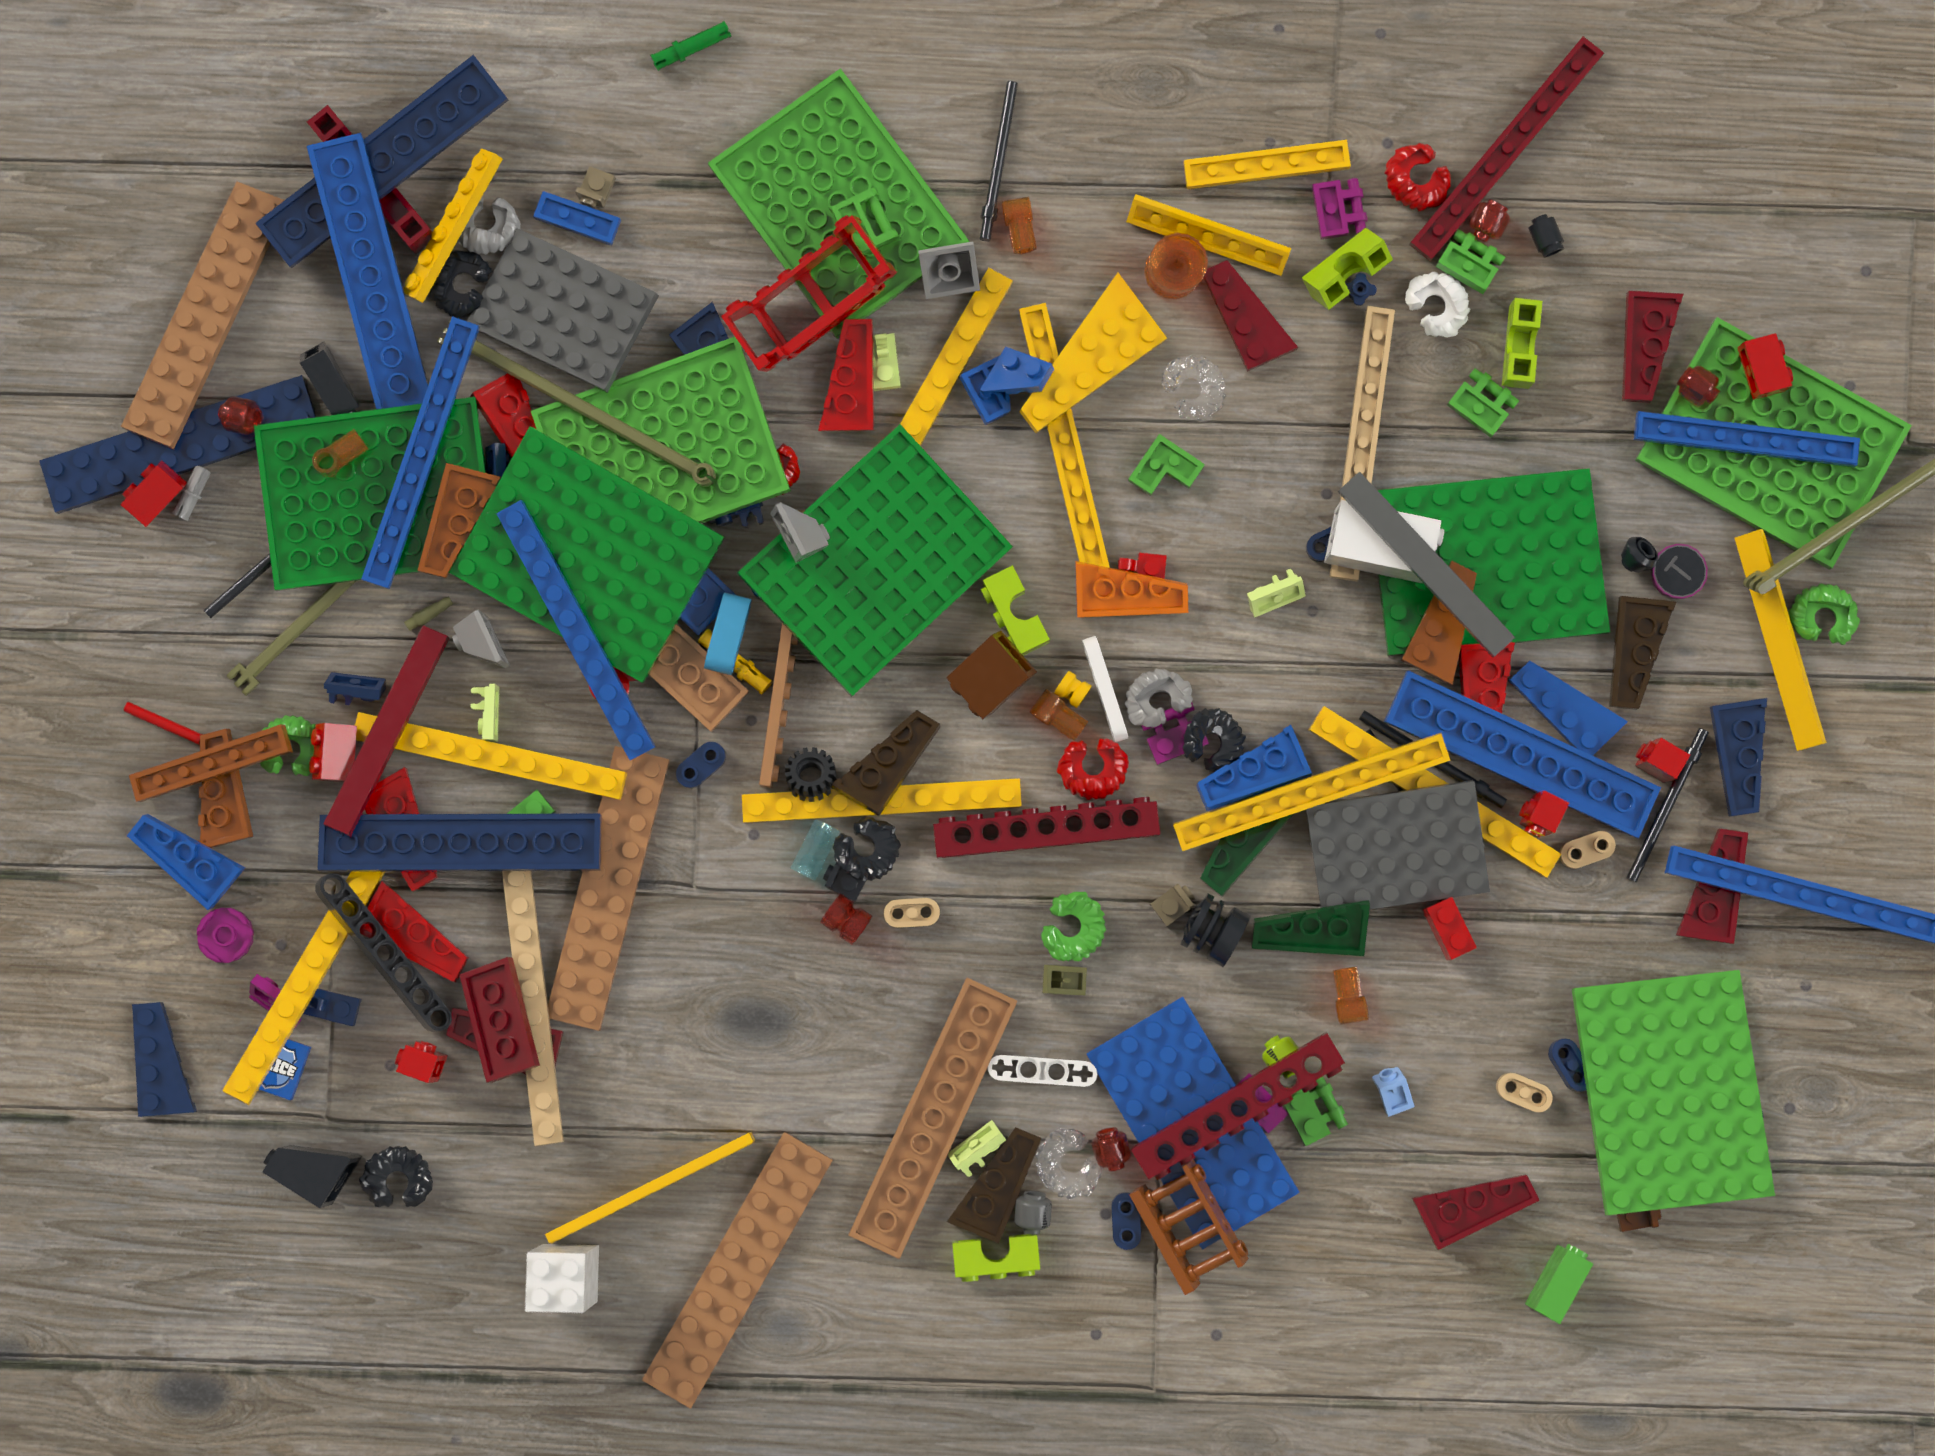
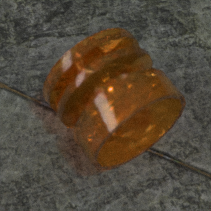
M1174 233L1165 236L1156 243L1145 262L1144 274L1148 286L1155 294L1165 299L1176 300L1188 296L1196 289L1207 271L1208 258L1205 248L1197 239L1188 234ZM1171 264H1174L1176 269H1180L1176 275H1174L1173 270H1168Z

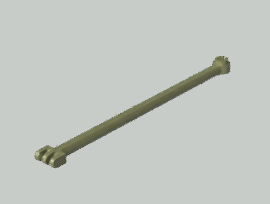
M445 327L443 330L444 334L447 333L448 328ZM439 337L437 342L442 345L444 338ZM475 340L472 354L691 475L698 485L707 487L713 484L706 476L699 478L698 473L702 469H706L707 475L716 479L715 470L709 464L694 462Z
M1935 459L1764 572L1755 571L1744 579L1743 585L1760 594L1767 593L1776 587L1775 581L1934 476Z
M356 581L333 584L247 667L242 663H238L226 675L229 680L240 674L241 677L234 685L239 688L247 681L249 685L243 689L242 693L245 696L251 693L260 684L256 676Z

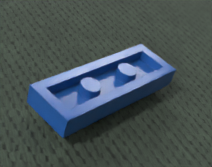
M545 191L541 194L533 216L536 220L611 246L621 223L619 217Z

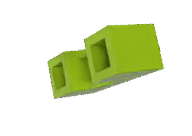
M1365 228L1304 275L1302 280L1311 297L1329 310L1350 294L1345 284L1349 276L1357 272H1366L1373 276L1390 263L1393 258L1385 241Z
M1514 298L1509 305L1501 386L1529 389L1535 383L1537 355H1534L1536 335L1540 329L1543 301Z
M1013 565L983 580L984 588L980 590L987 604L992 602L997 611L993 613L998 627L1000 629L1005 627L1009 635L1007 638L1023 656L1050 642L1038 615L1027 620H1020L1011 613L1010 605L1013 600L1025 594V589Z
M1022 1234L1009 1236V1251L1005 1257L999 1260H993L985 1256L981 1247V1238L953 1241L955 1278L961 1277L962 1282L978 1281L979 1275H990V1279L1007 1278V1273L1018 1272L1019 1277L1035 1275V1270H1040L1037 1235Z

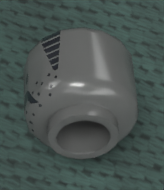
M1025 1191L1023 1196L1018 1197L1016 1200L1015 1224L1023 1228V1232L1026 1234H1040V1230L1048 1228L1051 1223V1200L1046 1198V1194L1043 1192Z

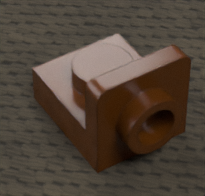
M1661 1210L1617 1214L1619 1229L1621 1232L1647 1227H1659L1658 1220H1661Z

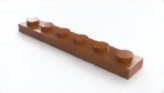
M280 724L131 774L129 778L136 802H143L293 751L286 726Z

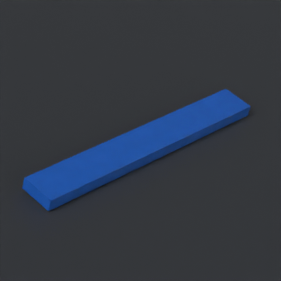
M1641 411L1636 413L1633 439L1636 441L1856 467L1858 464L1860 438Z

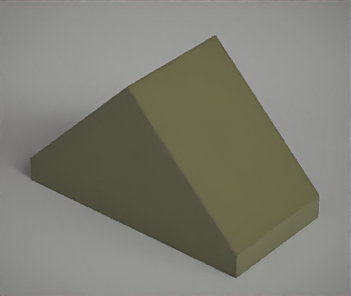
M1043 965L1042 993L1086 996L1087 968Z

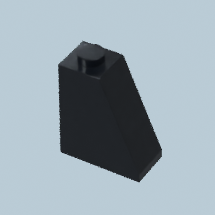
M325 341L300 354V365L331 415L357 412L356 408L359 407V401Z

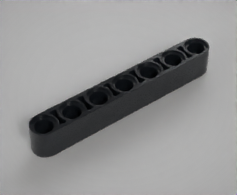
M335 873L321 877L315 886L318 897L420 1024L430 1032L447 1029L452 1021L449 1009L347 882ZM326 880H332L337 885L335 894L331 895L325 891L324 883ZM344 902H350L354 906L355 911L351 917L346 916L342 912ZM362 924H368L372 929V935L369 939L363 938L360 934ZM380 946H386L390 951L387 961H383L378 957L377 951ZM399 967L407 972V979L404 983L399 982L395 977V972ZM417 989L421 990L425 995L424 1002L421 1005L413 1000V993ZM434 1011L439 1012L442 1016V1023L438 1027L434 1026L430 1019Z

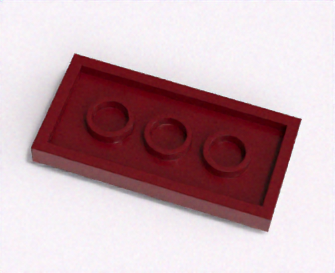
M506 957L460 974L486 1083H493L540 1066L513 957Z

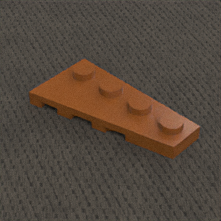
M446 463L418 567L419 572L447 578L450 569L501 477Z
M1451 561L1449 567L1473 592L1477 573ZM1435 595L1432 597L1401 661L1451 686L1453 685L1465 627Z
M222 729L200 735V751L232 741L231 729ZM236 770L203 781L201 787H199L201 815H198V826H201L198 842L213 848L252 838L253 832L240 771Z

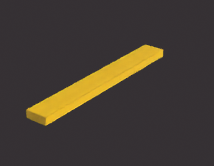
M1763 529L1734 538L1746 577L1757 570L1764 572L1774 566ZM1777 579L1775 581L1776 587L1765 594L1749 590L1796 749L1799 751L1827 742L1779 580Z
M749 1132L546 1233L545 1236L548 1242L552 1244L753 1144L755 1138L752 1132Z

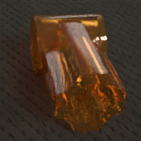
M1029 196L1002 201L1004 220L1009 228L1013 254H1026L1036 250L1032 227L1033 214Z
M353 429L328 447L317 450L313 455L312 464L321 476L332 477L342 467L369 449L355 429ZM323 457H332L334 463L331 468H320L319 463Z
M1045 689L1029 712L1048 726L1052 725L1069 739L1075 741L1088 721L1067 707L1066 703L1057 695Z
M1357 966L1332 970L1338 999L1336 1000V1011L1340 1025L1369 1020L1365 996L1362 995Z

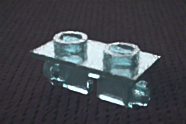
M815 819L790 869L815 881L840 831Z

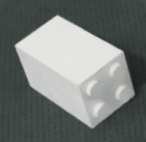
M1341 500L1335 508L1324 563L1422 583L1349 503ZM1398 512L1434 551L1437 550L1438 545L1441 546L1444 536V529L1440 528L1441 520Z
M542 1244L527 1252L525 1312L584 1313L597 1303L599 1245Z

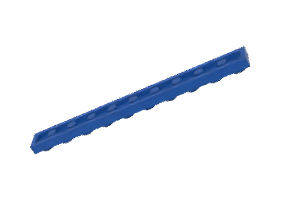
M455 317L451 318L361 578L363 581L387 589L391 587L478 335L479 325Z
M523 500L496 513L629 760L631 761L655 748L654 742Z
M1678 846L1670 847L1665 874L1916 940L1935 943V914Z

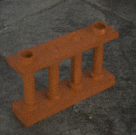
M1194 1159L1182 1166L1186 1174L1155 1190L1148 1189L1146 1184L1129 1194L1184 1295L1195 1291L1201 1284L1199 1281L1201 1275L1231 1260H1234L1237 1267L1240 1268L1249 1259L1245 1243L1236 1237L1205 1181V1171L1200 1164L1195 1163ZM1192 1184L1199 1199L1169 1215H1162L1157 1206L1158 1201ZM1206 1209L1213 1224L1181 1241L1179 1239L1176 1240L1171 1231L1172 1226ZM1220 1234L1227 1250L1195 1266L1193 1264L1190 1265L1185 1256L1186 1251Z

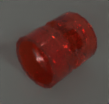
M841 893L827 910L820 923L832 932L838 930L839 937L852 946L873 916L861 907L855 909L854 902Z

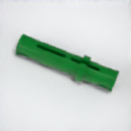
M722 21V23L683 41L677 42L676 40L672 42V46L651 54L650 57L654 61L653 64L656 70L659 71L677 61H680V63L684 62L686 57L732 36L730 31H728L729 28L726 22Z

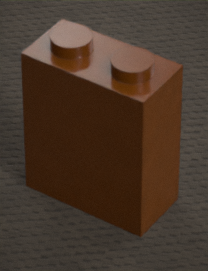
M1000 630L992 634L946 678L950 682L952 690L968 702L970 711L974 715L980 716L983 720L994 713L1031 679L1037 671Z

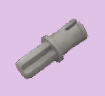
M201 466L194 468L186 487L181 490L183 493L172 514L189 521V517L198 499H202L200 495L210 476L209 470Z

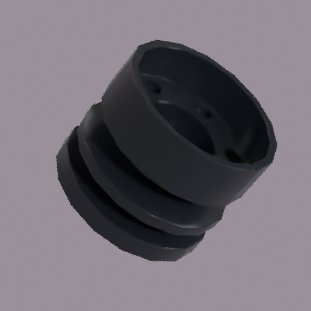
M1208 893L1196 905L1188 919L1180 945L1187 948L1193 938H1195L1197 942L1193 952L1198 953L1206 944L1210 946L1206 959L1224 967L1242 937L1251 916L1235 907L1226 917L1221 915L1224 901L1220 900L1215 909L1212 910L1210 906L1215 896Z

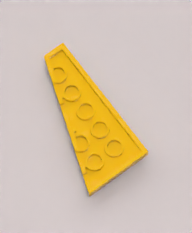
M1119 273L1115 275L1052 364L1054 371L1042 392H1033L1019 412L1035 433L1039 432L1167 339Z

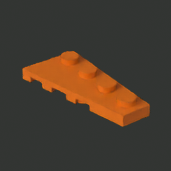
M1075 561L1077 617L1188 613L1187 583Z

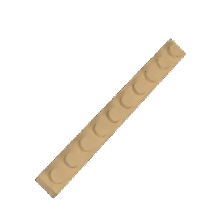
M1367 306L1342 487L1359 471L1372 484L1395 314L1393 309ZM1331 564L1329 578L1357 582L1360 570Z
M502 871L511 952L540 1066L526 1071L534 1145L542 1146L564 1142L532 871Z

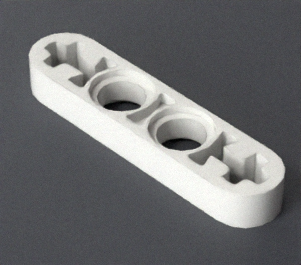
M1096 636L1083 639L1082 643L1113 740L1114 742L1128 739L1127 730Z
M996 1055L988 1065L990 1076L1000 1081L1086 1087L1093 1084L1097 1078L1095 1066L1090 1062L1079 1060ZM1002 1059L1004 1060V1065L1013 1066L1011 1060H1018L1016 1066L1017 1077H1010L1012 1071H1003V1076H998L997 1071L992 1070V1065L997 1064L998 1060ZM1030 1061L1035 1064L1037 1071L1033 1077L1026 1078L1020 1073V1067L1024 1062ZM1056 1063L1061 1064L1065 1071L1064 1076L1059 1080H1054L1048 1075L1049 1067ZM1068 1064H1074L1072 1070L1076 1071L1082 1070V1066H1088V1071L1092 1072L1093 1075L1092 1077H1087L1086 1082H1082L1080 1076H1072L1073 1082L1067 1081L1069 1075Z

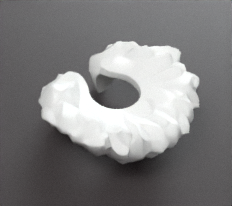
M1431 272L1430 274L1419 275L1413 278L1409 283L1405 298L1410 310L1421 309L1425 300L1433 295L1441 297L1445 302L1444 313L1439 316H1430L1429 314L1421 319L1420 326L1424 327L1425 334L1434 337L1438 335L1443 337L1456 336L1458 330L1467 322V315L1471 310L1468 308V293L1465 292L1464 286L1461 285L1459 280H1455L1452 276L1447 275V273L1438 274L1437 272Z

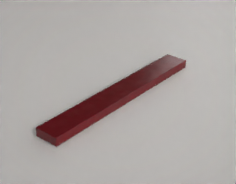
M422 626L323 823L326 827L351 837L450 639L447 635Z

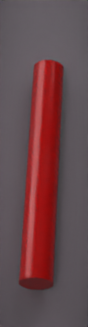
M131 702L126 703L124 712L200 745V735L203 734Z

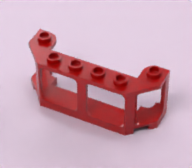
M853 215L842 217L835 223L834 235L824 239L820 243V249L814 253L809 252L802 256L798 261L800 263L792 270L789 268L777 276L778 281L772 286L766 285L755 294L757 297L751 302L736 300L727 306V312L721 317L759 371L768 372L775 368L776 364L783 359L789 361L797 357L844 321V319L883 291L886 287L884 282L894 277L897 273L893 265L885 260L863 229L860 218ZM856 230L880 263L874 269L853 240V234ZM846 245L868 275L866 278L867 282L833 307L811 276V270L841 246ZM799 280L803 283L824 315L787 342L766 312L765 306ZM748 314H754L777 346L772 351L763 353L759 357H757L734 324V321Z

